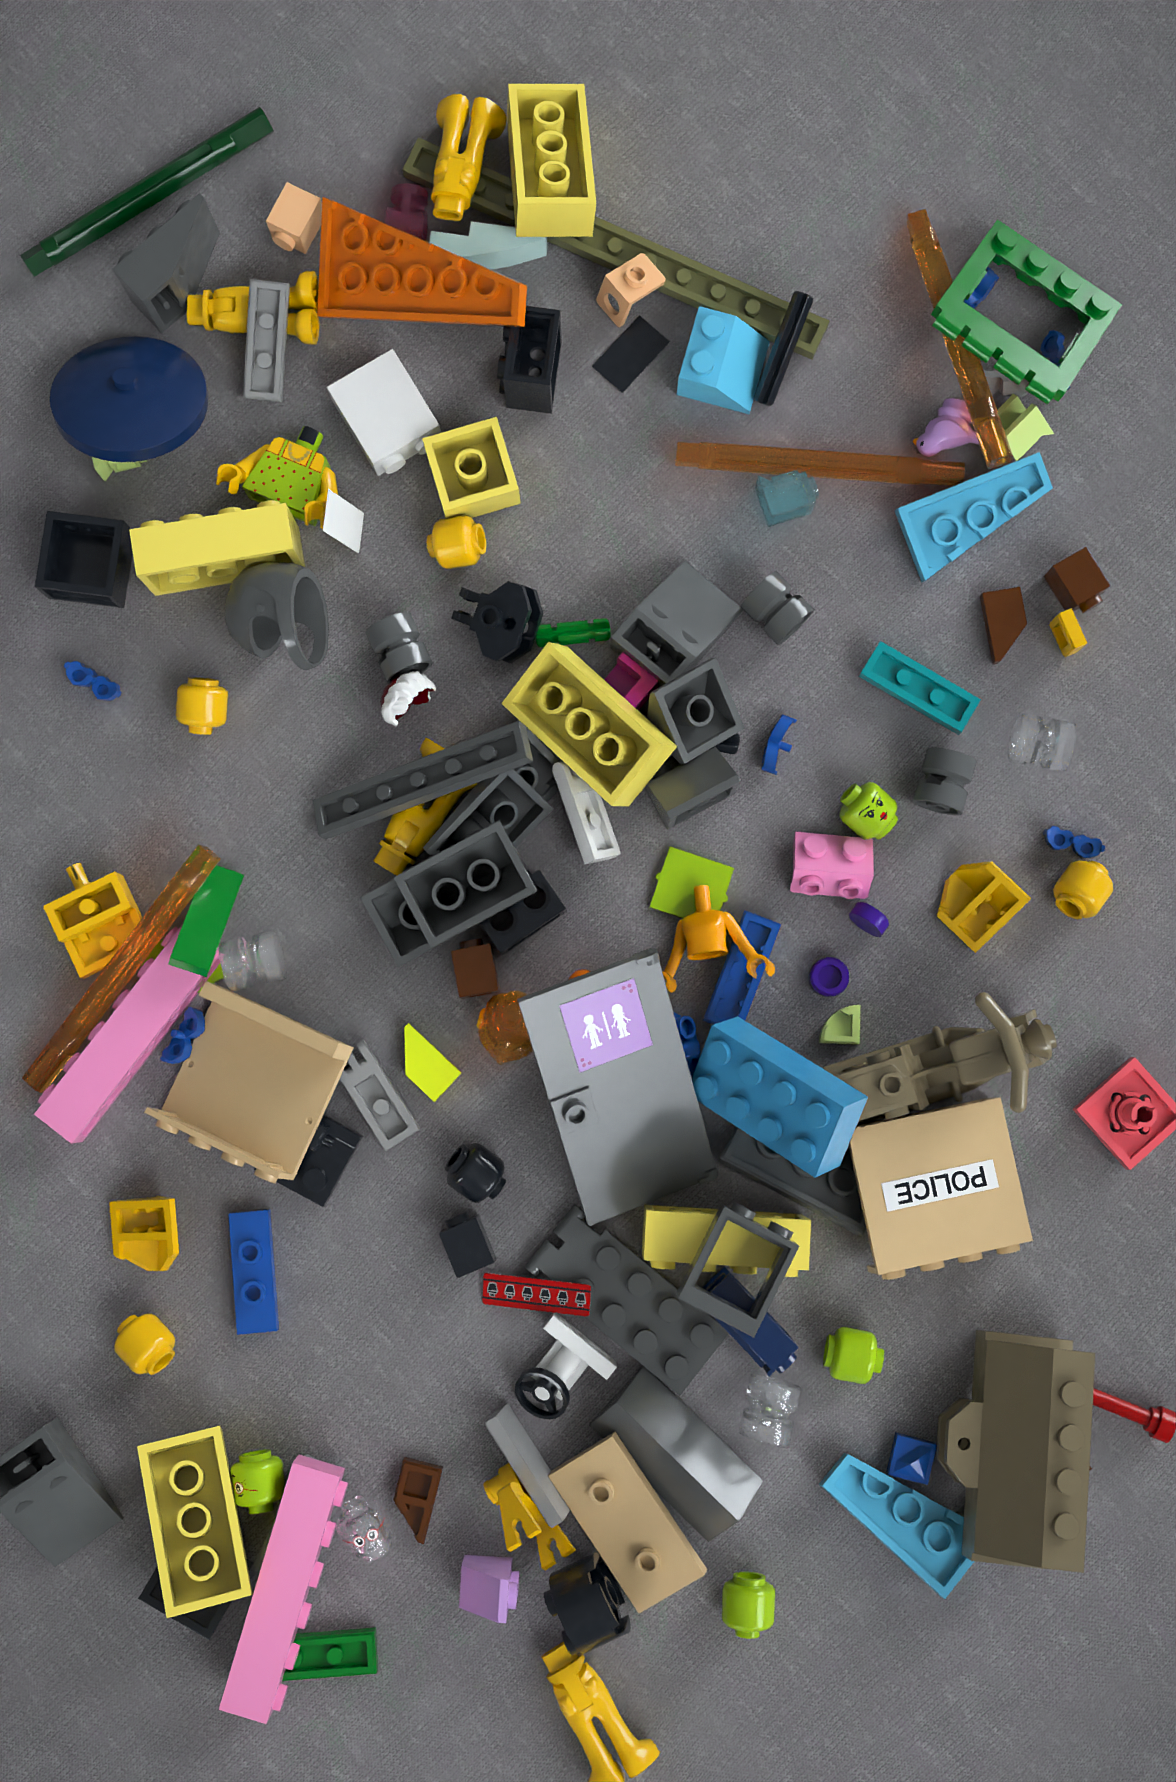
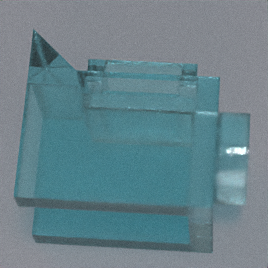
M797 469L772 477L771 481L759 475L757 477L755 490L768 527L812 514L816 499L819 498V493L814 478L812 476L807 477L806 471L799 473Z

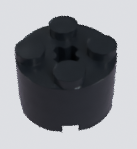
M597 1552L551 1573L549 1577L550 1590L544 1592V1600L548 1611L553 1617L558 1615L564 1628L562 1638L571 1655L578 1652L585 1654L629 1633L631 1629L629 1615L621 1618L619 1605L625 1603L617 1580L604 1561L597 1563L600 1555Z

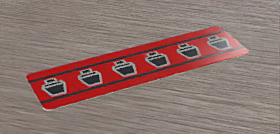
M484 1273L483 1304L586 1317L590 1315L591 1286L588 1284Z

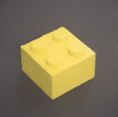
M497 417L422 438L445 518L463 515L474 518L521 504L519 488Z

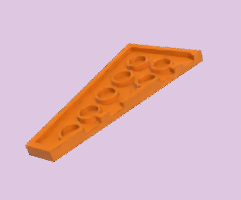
M322 197L318 317L525 326L527 285L332 199Z

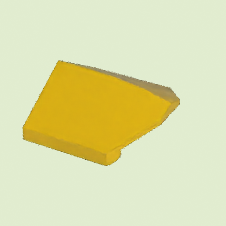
M992 861L962 864L945 881L937 917L976 953L1031 900V897Z
M156 1196L109 1202L113 1255L118 1259H126L147 1271H167L179 1254L175 1198Z

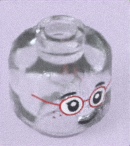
M356 1496L348 1500L342 1506L343 1512L337 1518L335 1526L347 1552L352 1558L363 1559L367 1562L380 1558L391 1548V1541L396 1531L395 1525L380 1499L373 1497L364 1499L363 1496Z

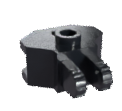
M507 581L490 594L478 593L461 587L459 596L464 600L473 603L477 602L478 604L474 616L462 610H454L451 619L469 625V630L476 632L483 656L495 661L502 660L507 663H513L531 651L544 614L537 590ZM526 623H528V630L523 633Z

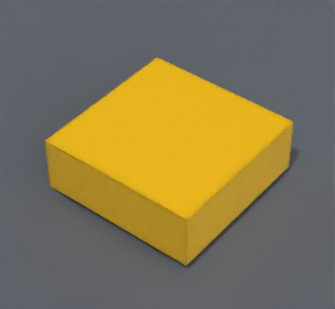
M1072 608L1059 613L1050 622L1049 626L1063 656L1067 657L1075 654L1087 644Z

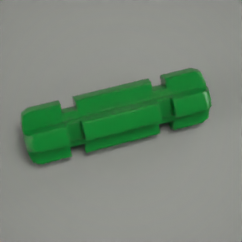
M607 618L593 619V623H587V620L557 623V627H551V624L540 625L536 635V643L538 647H545L548 642L570 645L589 643V639H595V642L607 641L611 637L610 622Z

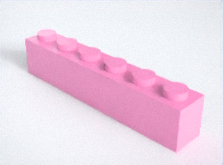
M182 926L180 928L174 927L163 939L161 945L164 949L155 960L150 958L137 973V977L140 979L131 991L126 989L115 1000L112 1006L115 1011L106 1022H99L90 1032L88 1040L91 1042L81 1054L79 1052L75 1053L67 1061L63 1068V1071L66 1073L57 1085H50L42 1093L38 1100L41 1106L34 1115L71 1144L83 1142L194 1000L205 981L208 980L218 965L222 964L228 954L218 947L207 977L168 965Z
M300 1454L293 1461L219 1710L267 1724L273 1710L281 1711L288 1689L287 1685L281 1684L285 1669L293 1670L300 1649L299 1644L293 1643L298 1628L305 1629L312 1608V1604L306 1602L309 1588L317 1589L324 1568V1563L318 1562L322 1546L329 1548L335 1531L336 1523L330 1521L333 1507H341L348 1487V1482L342 1481L345 1468Z

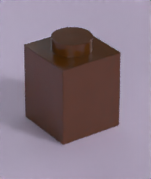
M1087 547L1053 565L1043 576L1063 609L1068 610L1072 608L1073 612L1080 608L1082 613H1086L1102 603L1101 595L1110 587L1109 582Z
M481 938L459 942L460 949L451 951L459 998L466 999L499 993L500 987L492 945H483Z

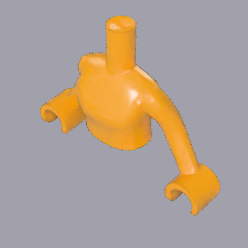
M699 885L694 887L696 912L679 920L675 931L673 948L664 972L662 971L664 980L666 979L667 981L666 987L668 991L673 993L677 988L676 980L673 977L685 952L686 944L687 958L689 960H704L727 955V930L734 943L748 960L746 965L747 972L756 979V968L759 964L765 963L766 973L772 976L775 973L774 964L767 957L755 951L734 917L726 911L711 909L709 886Z

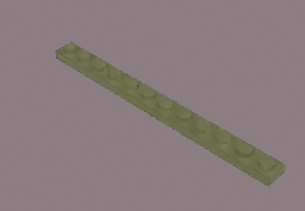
M418 137L402 169L403 176L433 190L434 168L440 147ZM482 166L480 179L471 199L470 207L515 227L511 178ZM596 216L593 237H547V242L612 271L640 253H644L666 278L664 285L656 289L657 291L697 309L701 306L735 315L773 343L776 340L789 306L787 301ZM809 312L794 352L813 360L830 321Z

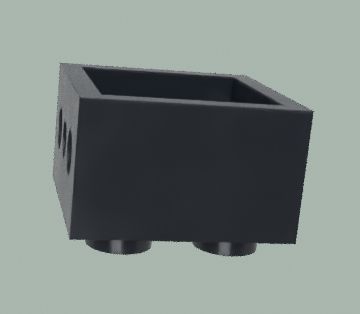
M526 306L524 327H503L505 356L500 355L498 361L497 379H500L499 393L505 394L507 408L552 414L562 344L560 310ZM534 350H542L545 353V357L541 361H535L531 358V353ZM536 368L541 371V376H530L529 372Z
M47 511L35 587L48 599L124 608L133 555L129 531L131 528L124 520Z

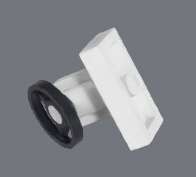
M552 1313L543 1327L544 1330L557 1340L537 1366L525 1370L515 1384V1394L521 1406L530 1414L548 1420L556 1419L565 1412L570 1401L569 1390L588 1365L606 1380L617 1368L615 1359L558 1313ZM529 1376L533 1377L536 1380L522 1382L524 1378ZM523 1390L532 1393V1396L538 1402L544 1403L548 1411L539 1409L530 1403L525 1397ZM555 1396L560 1400L563 1399V1406L559 1410L556 1409Z

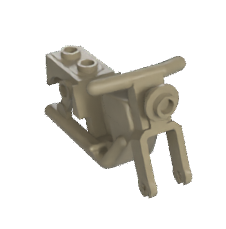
M981 992L976 996L975 1003L995 1028L984 1030L983 1028L949 1027L940 1030L938 1026H934L932 1033L822 1068L868 1096L857 1125L875 1122L884 1118L886 1120L910 1113V1110H922L929 1104L954 1097L957 1102H961L963 1093L970 1092L996 1076L1011 1071L1010 1107L1014 1112L1021 1113L1027 1107L1029 1068L1043 1065L1051 1059L1052 1049L1057 1047L1054 1032L1049 1024L1043 1025L1039 1019H1034L1038 1017L1035 1009L1008 1018L988 993Z

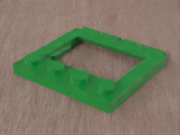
M997 219L930 315L936 318L932 327L955 341L958 335L964 337L965 340L961 344L963 348L985 363L992 356L997 360L993 366L995 370L1017 385L1024 378L1029 382L1025 390L1048 405L1052 398L1059 402L1122 304ZM992 261L997 265L1004 264L1012 267L1016 273V278L1028 286L1041 287L1045 290L1047 298L1060 308L1069 307L1078 314L1079 321L1085 324L1081 333L1075 335L1059 359V366L964 302L965 299L968 300L984 278L987 273L986 268Z

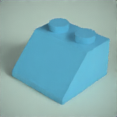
M699 306L678 378L677 395L750 414L770 341L735 315Z

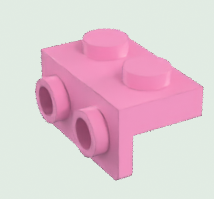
M795 832L793 840V873L790 882L791 892L810 896H838L846 899H866L868 897L874 876L872 838L864 840L860 837Z

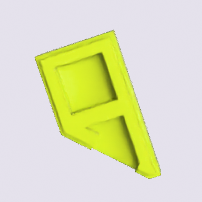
M408 1023L404 1027L405 1075L431 1100L436 1102L462 1072Z

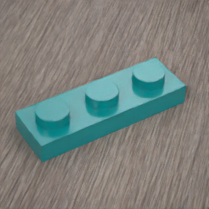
M882 641L878 643L858 676L957 735L962 733L981 701L978 697Z

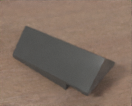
M526 727L533 762L478 782L423 849L433 857L497 821L501 822L516 849L553 810L547 801L559 789L552 772V767L554 763L561 761Z
M497 821L395 876L393 880L360 898L397 967H400L536 893L537 889L500 821Z
M643 1365L589 1423V1426L603 1439L616 1432L651 1486L708 1542L739 1522L763 1482L762 1478L738 1457L717 1433Z

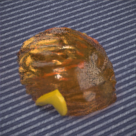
M510 990L507 993L494 995L487 1002L486 1007L479 1013L476 1025L478 1027L479 1040L489 1055L499 1065L527 1057L533 1051L517 1002L518 998L527 995L523 991Z

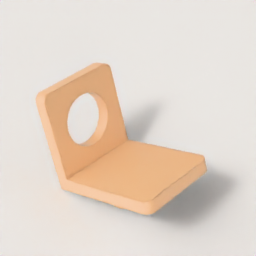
M640 253L605 275L596 302L615 325L621 327L625 324L632 304L664 285L666 278L644 253ZM608 293L616 299L619 305V312L611 306Z

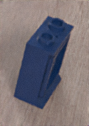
M725 1266L702 1286V1288L748 1312L755 1300ZM768 1312L754 1338L715 1318L761 1368H764L769 1377L775 1371L779 1374L783 1373L797 1358L794 1352L799 1348L798 1345Z

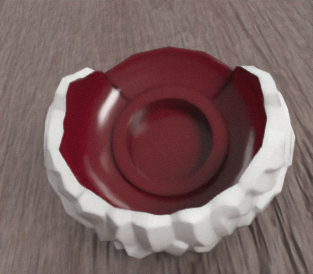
M412 671L393 678L384 688L380 700L381 714L384 721L396 727L398 725L397 720L407 713L413 704L428 703L431 699L430 692L436 691L434 683L425 674H420L419 671Z

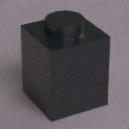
M464 1212L445 1220L447 1228L441 1230L439 1235L457 1278L495 1263L496 1256L479 1214L469 1218L468 1213Z

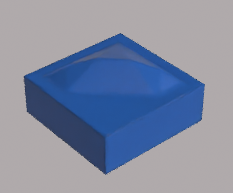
M895 1432L886 1470L887 1474L928 1485L937 1447L936 1443Z

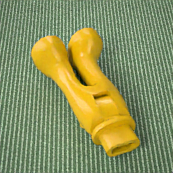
M452 94L443 98L438 103L436 119L438 125L443 130L434 168L433 190L431 193V199L434 203L432 213L436 218L460 221L462 219L464 210L470 207L471 199L480 179L487 139L500 137L505 130L507 121L505 112L496 103L487 98L476 97L474 99L467 144L462 154H459L458 150L463 131L469 122V101L462 94Z
M315 271L300 273L296 285L290 287L289 309L301 311L288 313L287 334L294 335L302 343L309 345L317 344L320 321L316 313L318 305V278ZM224 287L215 289L213 293L211 290H204L203 295H188V324L204 325L206 331L216 329L222 332H230L231 334L247 333L249 287Z
M425 738L421 744L420 752L423 758L445 748ZM477 783L436 798L428 809L424 810V803L393 814L384 834L386 840H380L378 843L382 848L373 861L396 876L403 873L408 863L414 865V857L419 856L424 851L423 847L442 826L452 807L465 791L473 789Z
M563 1641L541 1656L549 1670L546 1678L552 1683L559 1707L578 1737L590 1762L592 1772L588 1782L625 1781V1773L601 1740L593 1724V1717H597L603 1725L629 1778L637 1776L655 1761L660 1754L656 1744L651 1739L638 1740L634 1737L624 1723L601 1678L588 1662L584 1663V1654L576 1653L571 1655Z

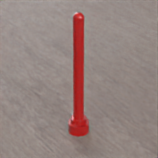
M1094 1388L1093 1390L1094 1406L1143 1425V1430L1148 1431L1149 1436L1164 1443H1169L1176 1430V1412L1159 1406L1157 1409L1150 1407L1147 1410Z

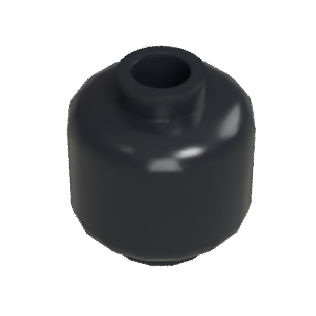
M472 1143L469 1146L462 1144L459 1146L445 1167V1171L448 1172V1185L474 1203H479L487 1197L494 1199L506 1183V1179L502 1177L505 1169L503 1160L479 1143Z

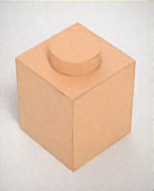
M286 182L266 220L274 243L284 250L293 251V249H296L306 254L321 226V198Z

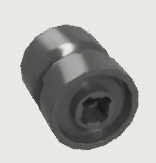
M774 571L746 597L741 604V608L755 622L763 621L765 623L763 630L777 645H780L804 624L815 609L800 594L792 596L790 594L791 585L777 571Z
M401 612L385 617L372 624L365 631L374 653L382 655L378 663L387 683L393 678L412 671H419L421 674L433 664L424 642L416 640L420 633L410 612Z
M937 747L928 748L921 768L926 776L918 781L912 802L922 808L942 814H963L968 792L963 787L971 783L977 761L973 757L958 751Z

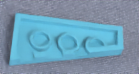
M1040 452L894 510L921 582L930 578L970 547L1053 489Z
M844 1453L819 1483L824 1490L940 1597L946 1599L974 1563V1561L962 1555L963 1516L943 1507L855 1457Z

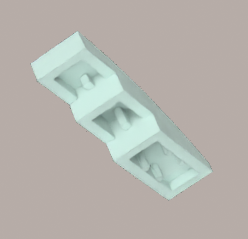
M472 221L469 236L431 231L429 242L488 269L509 267L547 256L548 249L547 237H516L515 227Z

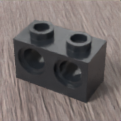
M529 869L527 871L536 889L542 890L546 895V901L543 906L531 909L524 904L523 899L506 908L504 911H508L513 915V924L506 931L495 930L492 927V917L480 923L502 956L567 912L566 907L540 870L533 874Z

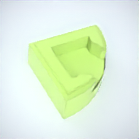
M861 1005L848 1006L833 1013L821 1029L819 1043L860 1044Z

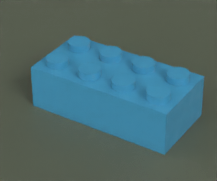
M740 1017L711 1026L692 1077L698 1102L814 1178L840 1166L868 1099V1096Z

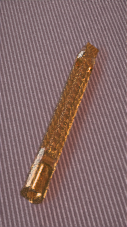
M926 209L907 215V228L911 236L910 242L934 310L953 281L936 231L932 228ZM942 333L987 468L992 469L1009 464L1014 457L980 359L961 346L965 340L964 337L958 335L955 341Z
M677 442L675 466L698 467V469L913 485L923 483L955 486L964 481L965 462L710 442Z
M198 844L23 1074L22 1079L35 1091L43 1093L52 1084L67 1061L81 1046L95 1025L206 881L208 875L221 859L211 849Z

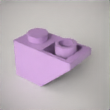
M464 1555L461 1567L459 1608L497 1623H506L508 1609H516L519 1590V1571H512L513 1558Z

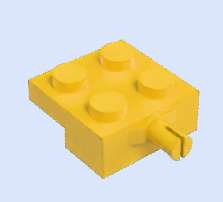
M73 864V867L69 866L65 870L75 890L43 906L59 942L64 943L80 978L85 979L155 945L124 876L115 871L94 882H89L82 864Z

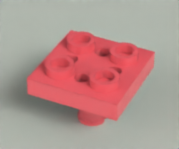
M1130 1057L1073 1108V1111L1126 1170L1134 1168L1176 1130V1102L1135 1057ZM1113 1093H1118L1119 1095H1116V1096L1114 1097V1100L1112 1101V1100H1111L1112 1094H1113ZM1146 1095L1147 1097H1144L1143 1101L1139 1099L1140 1096ZM1112 1123V1124H1113V1128H1114L1115 1130H1118V1131L1113 1132V1131L1110 1129V1124ZM1142 1128V1131L1146 1133L1141 1134L1138 1129Z

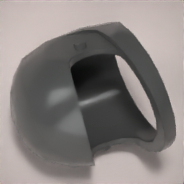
M270 561L243 569L233 580L225 599V622L229 635L243 649L263 659L271 656L283 639L292 661L300 669L309 670L322 663L328 649V611L322 587L312 571L295 563ZM295 622L306 625L313 632V652L308 660L301 651Z

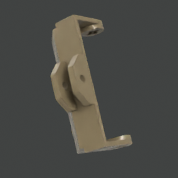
M976 1330L972 1399L959 1398L938 1416L936 1459L955 1482L961 1483L966 1487L962 1555L971 1561L1084 1573L1095 1353L1073 1350V1340Z

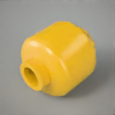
M463 515L437 520L433 525L432 534L428 535L426 540L430 557H436L440 566L446 569L473 566L479 561L481 554L486 552L484 529L480 523H476L470 516Z
M188 677V683L180 685L177 690V721L181 724L189 725V733L212 734V727L223 726L226 722L228 691L224 687L219 686V680Z
M1079 860L1070 863L1053 887L1056 906L1062 913L1073 919L1096 916L1113 892V883L1107 869L1096 861L1087 862Z
M152 1313L143 1314L139 1317L131 1315L117 1329L119 1335L115 1341L114 1350L136 1374L149 1373L154 1375L164 1369L175 1355L173 1350L175 1336Z

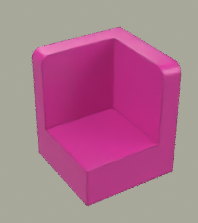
M624 652L618 656L617 665L604 679L638 711L649 699L650 692L656 690L658 686V680Z

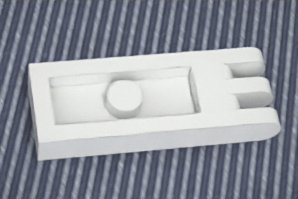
M565 762L554 763L552 772L584 864L604 861L620 855L621 852L601 796Z

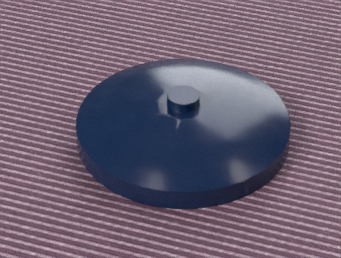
M139 336L119 337L105 340L83 349L62 366L51 386L50 407L59 432L77 450L101 460L137 462L162 456L188 441L200 428L205 419L208 409V392L205 377L200 366L181 348L155 338Z

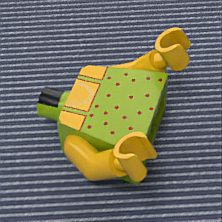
M308 426L302 427L295 443L281 437H276L271 444L263 445L235 465L223 464L217 470L216 485L225 481L229 482L228 492L230 494H236L239 490V484L244 483L242 488L250 500L258 503L270 500L279 501L280 504L286 503L294 518L305 522L307 526L309 524L316 526L319 519L321 529H323L328 489L338 495L335 473L331 470L327 458L317 453L324 436L319 431Z

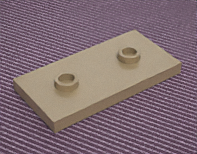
M616 1432L608 1435L549 1473V1479L638 1613L643 1612L705 1575L707 1568Z

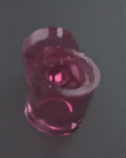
M401 183L393 186L390 199L397 207L387 208L385 223L427 241L428 217L427 211L423 209L428 205V192L423 187L410 183Z

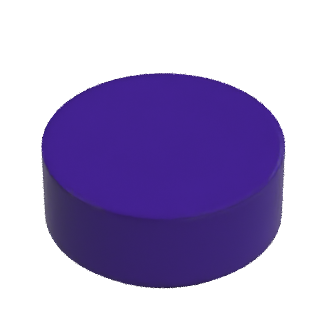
M864 902L856 903L849 913V918L859 928L875 937H881L889 926V921L883 913Z
M822 958L815 962L809 971L810 986L821 996H836L846 989L849 983V971L846 965L837 958Z

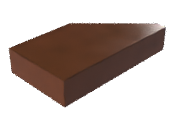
M1020 587L983 592L980 595L993 665L998 664L1027 625Z
M404 1457L393 1500L414 1532L417 1542L424 1544L443 1466Z

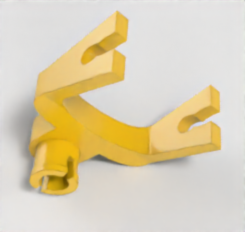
M509 1462L498 1469V1475L483 1483L484 1490L491 1502L497 1506L500 1505L506 1549L511 1552L522 1545L519 1533L516 1530L518 1521H521L522 1528L528 1538L531 1539L536 1536L541 1568L546 1571L557 1564L554 1552L550 1548L552 1541H556V1547L564 1558L576 1551L559 1525L553 1528L548 1526Z

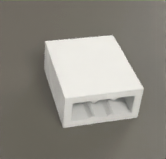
M393 349L327 386L333 404L377 476L385 472L387 474L396 472L405 465V460L417 453L420 455L426 454L422 438L441 433L439 423Z

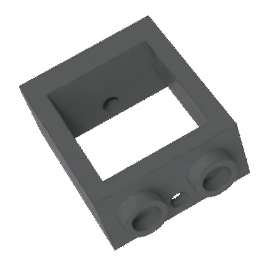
M733 1202L731 1208L721 1204L677 1291V1296L682 1301L754 1338L792 1263L799 1245L790 1240L794 1232L773 1221L770 1222L768 1228L753 1220L756 1215L754 1211L737 1202ZM727 1220L781 1247L749 1312L696 1285Z

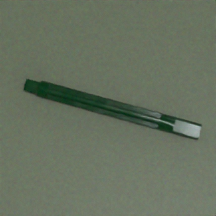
M258 107L44 238L39 244L21 254V258L34 277L53 265L56 266L274 132L264 111Z

